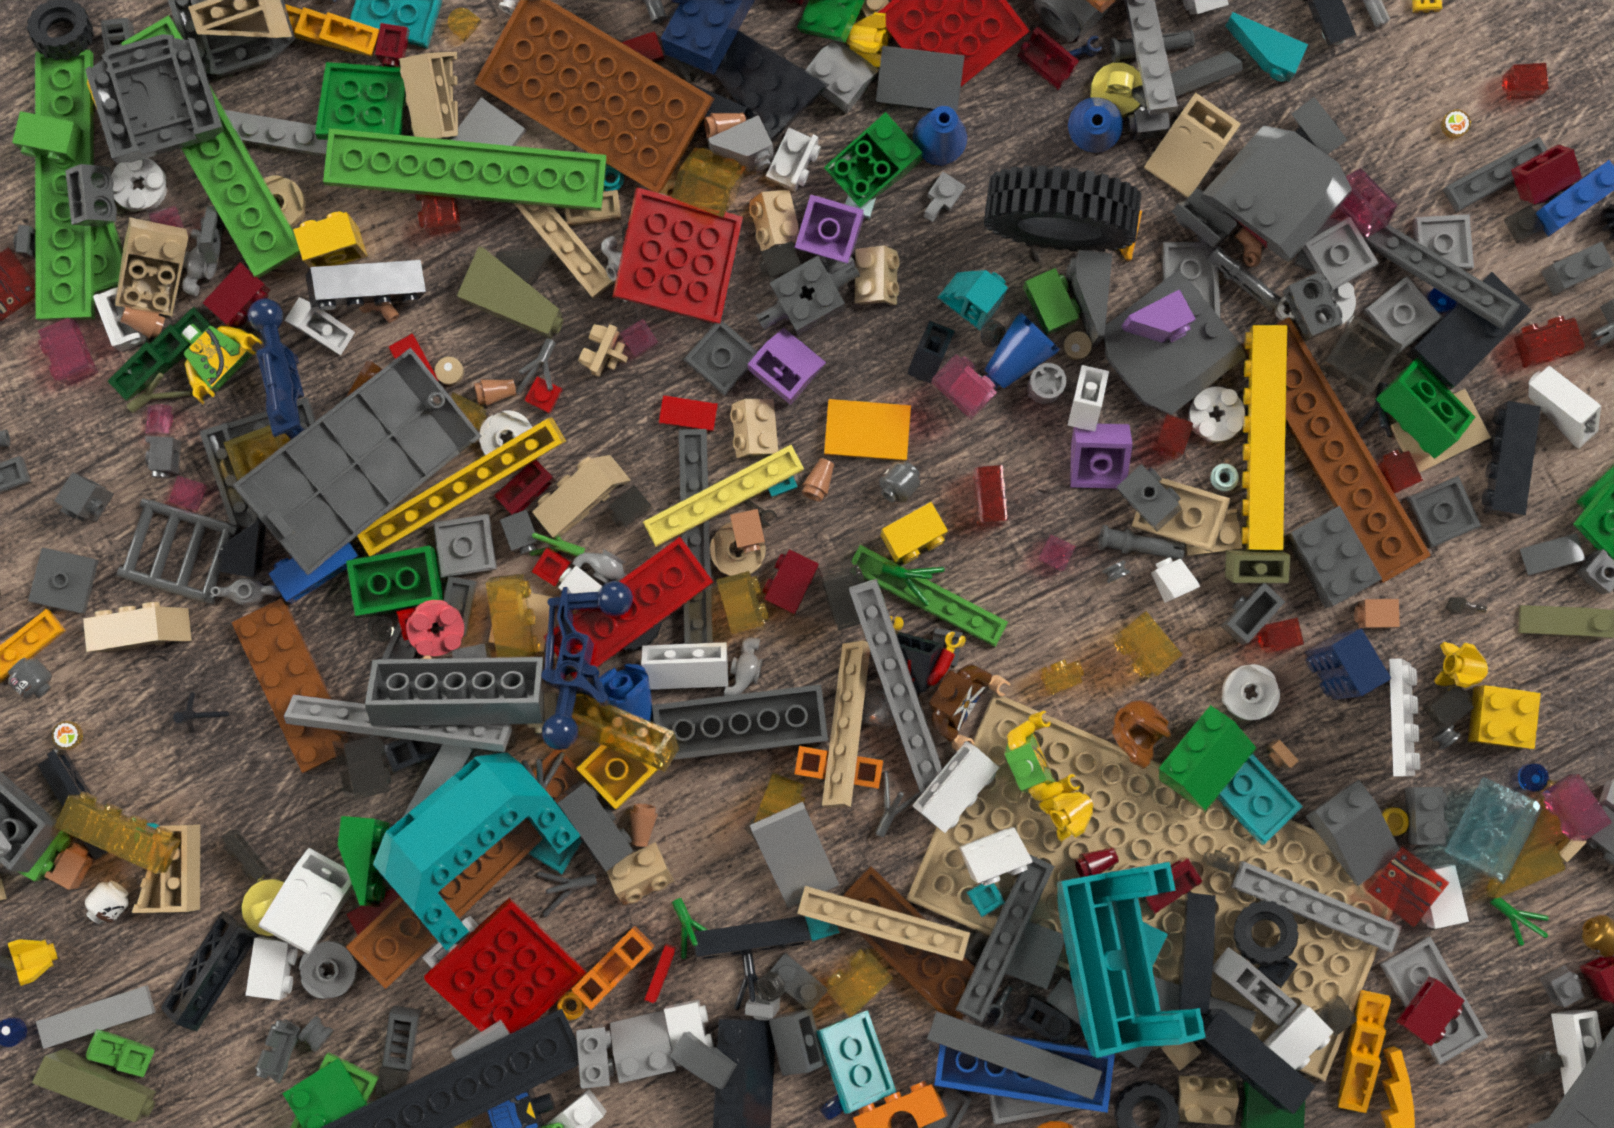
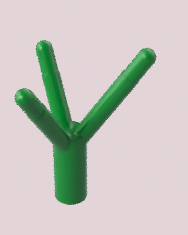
M884 562L881 573L904 580L922 604L927 606L929 602L909 577L932 579V573L944 572L945 568L932 567L908 570Z
M1497 894L1490 901L1491 905L1509 918L1519 946H1523L1524 941L1516 920L1543 938L1548 937L1545 931L1526 919L1548 921L1549 917L1547 915L1516 910Z
M678 898L671 903L682 924L681 958L686 959L687 934L693 946L698 944L692 927L698 931L708 929L691 919L682 898Z

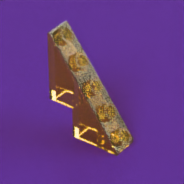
M1549 779L1543 785L1541 799L1538 804H1534L1529 810L1527 824L1516 833L1513 840L1515 843L1510 853L1508 852L1504 855L1500 862L1501 870L1497 877H1493L1486 887L1488 897H1502L1566 870L1555 843L1585 831V828L1564 780Z

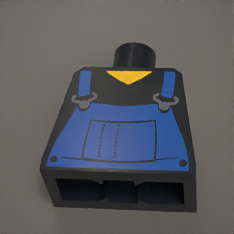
M532 1088L486 1112L492 1128H541L544 1124L541 1114L554 1110L555 1104L551 1093L535 1097Z

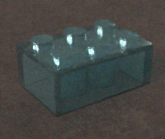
M1482 777L1444 852L1452 860L1504 884L1543 808L1536 800Z

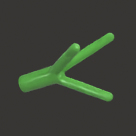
M537 533L532 534L534 539L553 545L548 548L555 552L561 551L577 557L585 551L583 547L563 541L560 536L551 539ZM546 548L537 549L531 552L530 555L543 554Z

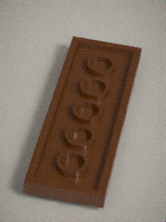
M872 866L842 895L925 919ZM857 931L937 1011L960 1020L966 1016L956 1010L975 968L965 957L961 961Z

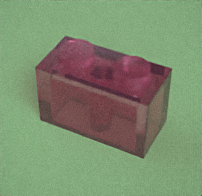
M1361 168L1347 175L1346 178L1352 191L1338 208L1347 217H1351L1354 224L1369 237L1388 226L1397 204Z
M68 317L38 330L41 340L38 341L42 352L46 356L48 355L51 365H49V370L56 381L71 385L98 373L77 322Z
M955 354L932 378L931 383L972 421L995 397L997 392L994 390V383L985 375L980 377L973 370L975 366L965 356L960 358Z
M1569 774L1541 792L1546 799L1544 801L1546 808L1553 815H1557L1562 823L1560 825L1561 830L1569 839L1585 841L1612 823L1580 774Z

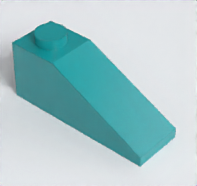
M1232 12L1225 27L1261 69L1270 74L1271 78L1280 82H1290L1298 69L1308 44Z

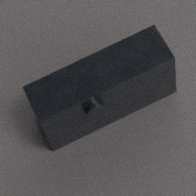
M1493 272L1483 277L1481 281L1520 304L1519 309L1503 329L1462 304L1457 303L1406 353L1412 361L1418 358L1449 390L1461 382L1532 311Z
M1210 1009L1209 1014L1202 1019L1206 1038L1196 1041L1282 1112L1295 1114L1315 1086L1259 1040L1257 1035L1241 1025L1225 1010Z

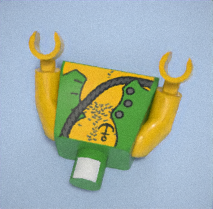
M194 324L189 325L182 332L181 336L191 344L184 352V355L187 358L185 369L189 383L193 388V396L201 404H205L203 397L206 394L214 397L215 393L212 390L217 392L256 353L252 350V347L257 342L262 345V340L239 328L220 326L215 329L209 326L202 333Z
M1046 711L1031 714L1028 721L1011 730L1007 735L1008 744L1004 753L1020 790L1030 793L1034 799L1039 801L1058 796L1062 793H1072L1080 788V786L1074 787L1070 783V779L1075 777L1074 774H1070L1058 782L1055 781L1037 742L1034 731L1051 725L1050 721L1044 723L1042 721V715Z

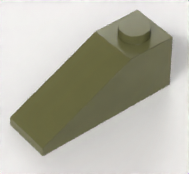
M1520 605L1518 633L1593 640L1614 638V610Z

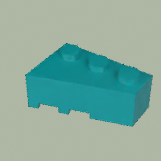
M987 270L957 272L937 298L981 331L1001 306L1008 287L1005 285L1006 281L995 272H992V274Z

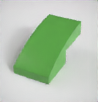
M96 1029L85 1057L88 1060L114 1066L118 1071L144 1077L155 1050L133 1040Z

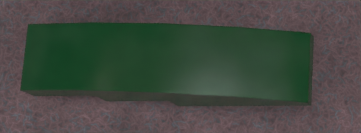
M193 306L174 326L169 324L151 343L146 342L107 382L125 401H129L147 388L159 373H166L185 356L184 352L191 344L181 334L189 325L194 324L202 333L209 326L216 327L198 308Z

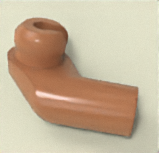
M1243 228L1235 237L1244 245V264L1248 267H1256L1261 262L1262 244L1249 231Z
M364 303V306L359 307V310L363 313L371 312L372 310L380 311L388 323L395 321L400 316L392 304L375 306L374 303Z

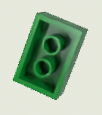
M431 546L346 561L356 617L368 618L417 607L421 603L430 600L444 601L436 550Z

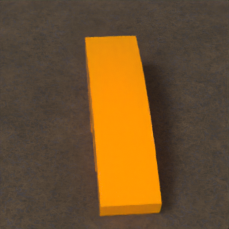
M285 4L295 38L367 56L373 55L379 29L329 12L326 15L305 7L299 9Z
M1365 990L1360 991L1341 1077L1337 1103L1340 1108L1367 1113L1381 1063L1379 1054L1386 1033L1384 1024L1391 1003L1388 995Z
M1394 1046L1383 1049L1392 1075L1391 1078L1382 1080L1391 1107L1381 1111L1385 1127L1415 1128L1410 1079L1402 1051Z

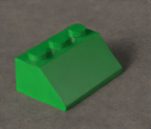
M1418 358L1413 360L1376 398L1381 408L1389 413L1400 424V427L1419 443L1421 449L1429 453L1433 459L1455 444L1475 419V416Z
M1210 705L1159 767V780L1203 812H1206L1254 753L1256 746L1232 719Z
M340 1057L282 1093L303 1128H320L367 1104Z

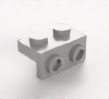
M603 1024L591 1025V1028L577 1030L581 1088L610 1086L609 1077H614L613 1061L607 1058V1048H611L610 1030L605 1031Z

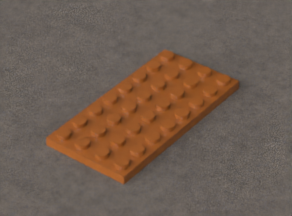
M520 0L474 82L477 86L588 153L606 155V163L656 193L664 189L714 101V98L551 0Z

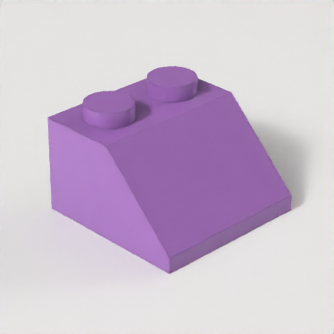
M810 195L795 249L848 264L864 219V210Z
M1179 289L1129 315L1121 327L1124 331L1161 343L1169 339L1172 343L1184 337L1191 330L1189 326L1196 319Z
M1097 424L1095 432L1073 427L1071 441V487L1117 489V486L1128 477L1132 451L1129 424Z

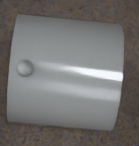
M1053 363L1039 365L1033 370L1027 382L1028 397L1040 404L1055 402L1066 386L1064 371Z

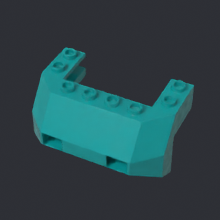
M508 752L476 756L385 832L373 865L447 951L469 931L438 894L441 889L525 818L528 819L548 846H552L558 855L577 840L580 834L548 792Z
M1170 862L1133 867L1057 882L1058 912L1080 1024L1090 1054L1095 1058L1138 1047L1180 1045L1206 1038L1200 1008L1160 1010L1159 997L1138 898L1176 891ZM1116 909H1118V913L1114 916Z

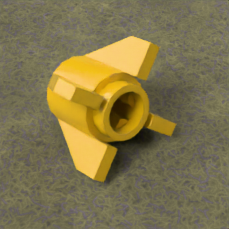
M875 12L856 22L846 40L852 51L859 54L875 67H880L882 46H888L889 38L892 37L885 28V13Z
M1443 642L1440 645L1446 657L1443 662L1444 671H1441L1434 679L1435 684L1441 686L1456 684L1457 686L1467 688L1480 683L1487 676V662L1475 645L1464 643L1460 648L1447 642Z
M1078 791L1062 793L1057 797H1052L1039 803V807L1048 815L1050 814L1054 825L1057 827V838L1061 842L1070 837L1071 834L1076 838L1084 833L1093 814L1092 800L1088 795Z
M19 939L8 943L20 986L34 982L46 970L54 967L53 961L58 959L54 944L47 945L46 939L42 941Z

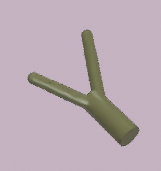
M159 373L147 389L126 406L132 413H135L150 400L191 396L192 392L178 391L153 394V391L163 378V374Z

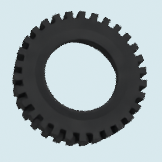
M1038 165V168L1023 166V169L1011 167V170L1002 169L1001 172L997 171L994 175L990 176L984 226L987 227V230L993 231V234L1001 235L1002 238H1012L1014 242H1025V245L1030 246L1040 245V248L1053 247L1055 250L1069 249L1074 252H1078V250L1105 252L1106 249L1114 251L1117 248L1124 249L1126 246H1131L1132 243H1135L1142 195L1140 191H1137V187L1131 186L1127 181L1121 182V179L1116 177L1109 178V175L1103 173L1096 175L1094 171L1090 170L1081 172L1078 171V168L1070 167V170L1062 169L1061 166L1048 168L1043 165Z

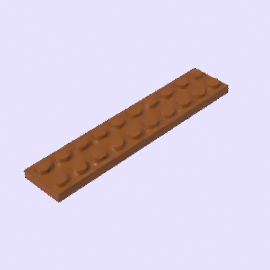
M1288 317L1275 324L1287 325L1285 423L1335 508L1340 506L1380 574L1382 579L1379 583L1382 584L1431 555L1292 320ZM1243 342L1241 343V346L1247 359L1249 360V349H1245V345Z
M554 750L542 761L543 781L562 750ZM566 755L546 788V791L553 800L579 780L586 784L590 783ZM536 767L535 769L532 770V772L534 773V775H535V777H536V779H537V767ZM525 818L441 889L438 894L460 919L542 840L541 836L528 819ZM399 896L352 940L346 948L386 989L437 940Z

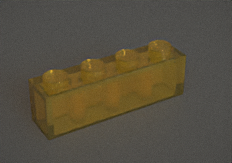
M523 573L490 577L486 581V589L497 658L536 657V652H539V641L537 635L533 636L532 625H535V615L533 608L528 606L527 598L531 597L529 581L524 580Z
M576 694L572 719L575 720L578 726V735L664 772L667 770L679 751L674 731L610 704L603 707L593 697Z
M81 792L80 795H68L54 826L55 828L155 874L168 871L181 840L172 837L174 834L172 831L163 827H157L156 829L147 825L148 821L136 815L128 817L122 814L123 809L108 803L104 806L96 802L98 798L89 793Z

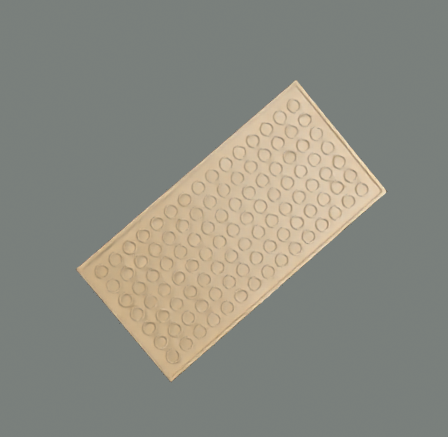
M993 692L973 741L974 746L993 761L999 769L996 771L993 781L984 786L977 794L976 801L962 812L958 823L953 828L948 829L944 833L936 827L906 898L910 902L990 936L1004 904L985 916H980L966 893L980 883L971 879L959 846L1009 827H1014L1030 855L1055 866L1030 918V922L1062 933L1058 912L1057 882L1080 877L1074 864V859L1079 858V854L1113 847L1117 853L1119 863L1103 873L1170 862L1171 865L1180 858L1186 857L1190 860L1203 881L1201 882L1202 884L1190 890L1189 893L1216 895L1214 965L1228 947L1241 956L1242 953L1237 950L1233 937L1236 919L1245 907H1249L1253 902L1258 903L1261 901L1259 898L1231 887L1241 861L1390 921L1403 888L1398 882L1404 885L1407 875L1389 863L1359 886H1356L1316 830L1289 820L1270 840L1261 846L1218 799L1213 802L1206 812H1203L1160 781L1159 767L1162 764L1152 760L1149 766L1142 769L1130 762V757L1118 745L1043 714V723L1050 721L1051 725L1034 731V735L1055 781L1058 782L1060 779L1074 774L1075 777L1070 779V783L1074 787L1080 786L1074 792L1078 791L1088 795L1093 802V814L1085 832L1076 838L1071 834L1070 837L1061 842L1057 838V827L1054 825L1050 814L1048 815L1039 807V803L1042 801L1036 800L1030 793L1020 790L1004 754L1008 744V733L1025 721H1028L1031 714L1038 713L1039 711ZM1390 870L1395 871L1394 877L1388 875ZM1003 873L999 875L1001 880L994 883L1005 902L1018 874ZM1377 887L1381 888L1380 893L1375 891ZM1186 894L1156 914H1153L1143 897H1139L1142 921L1168 934L1153 965V975L1179 985L1180 956L1182 955V926L1185 923ZM1291 912L1294 916V921L1297 922L1299 936L1297 945L1289 958L1298 963V966L1283 987L1279 989L1297 1004L1290 1015L1303 1003L1309 1006L1333 1031L1329 1036V1043L1319 1051L1316 1049L1309 1056V1063L1299 1070L1322 1081H1326L1378 947ZM1260 920L1252 927L1251 935L1257 945L1268 948L1278 943L1280 930L1274 922ZM1064 943L1056 965L1070 971ZM1252 964L1257 969L1260 967L1258 964ZM1212 971L1210 996L1255 1011L1256 1015L1251 1031L1258 1036L1259 1040L1264 1042L1279 1026Z

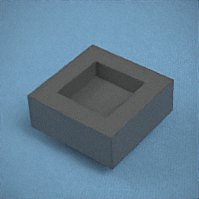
M18 225V233L14 235L13 239L16 253L26 259H36L35 229L28 225Z

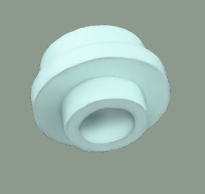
M1220 464L1212 470L1210 480L1217 490L1225 492L1232 490L1237 485L1239 475L1232 465ZM1221 473L1227 474L1229 478L1227 483L1221 482L1219 478Z

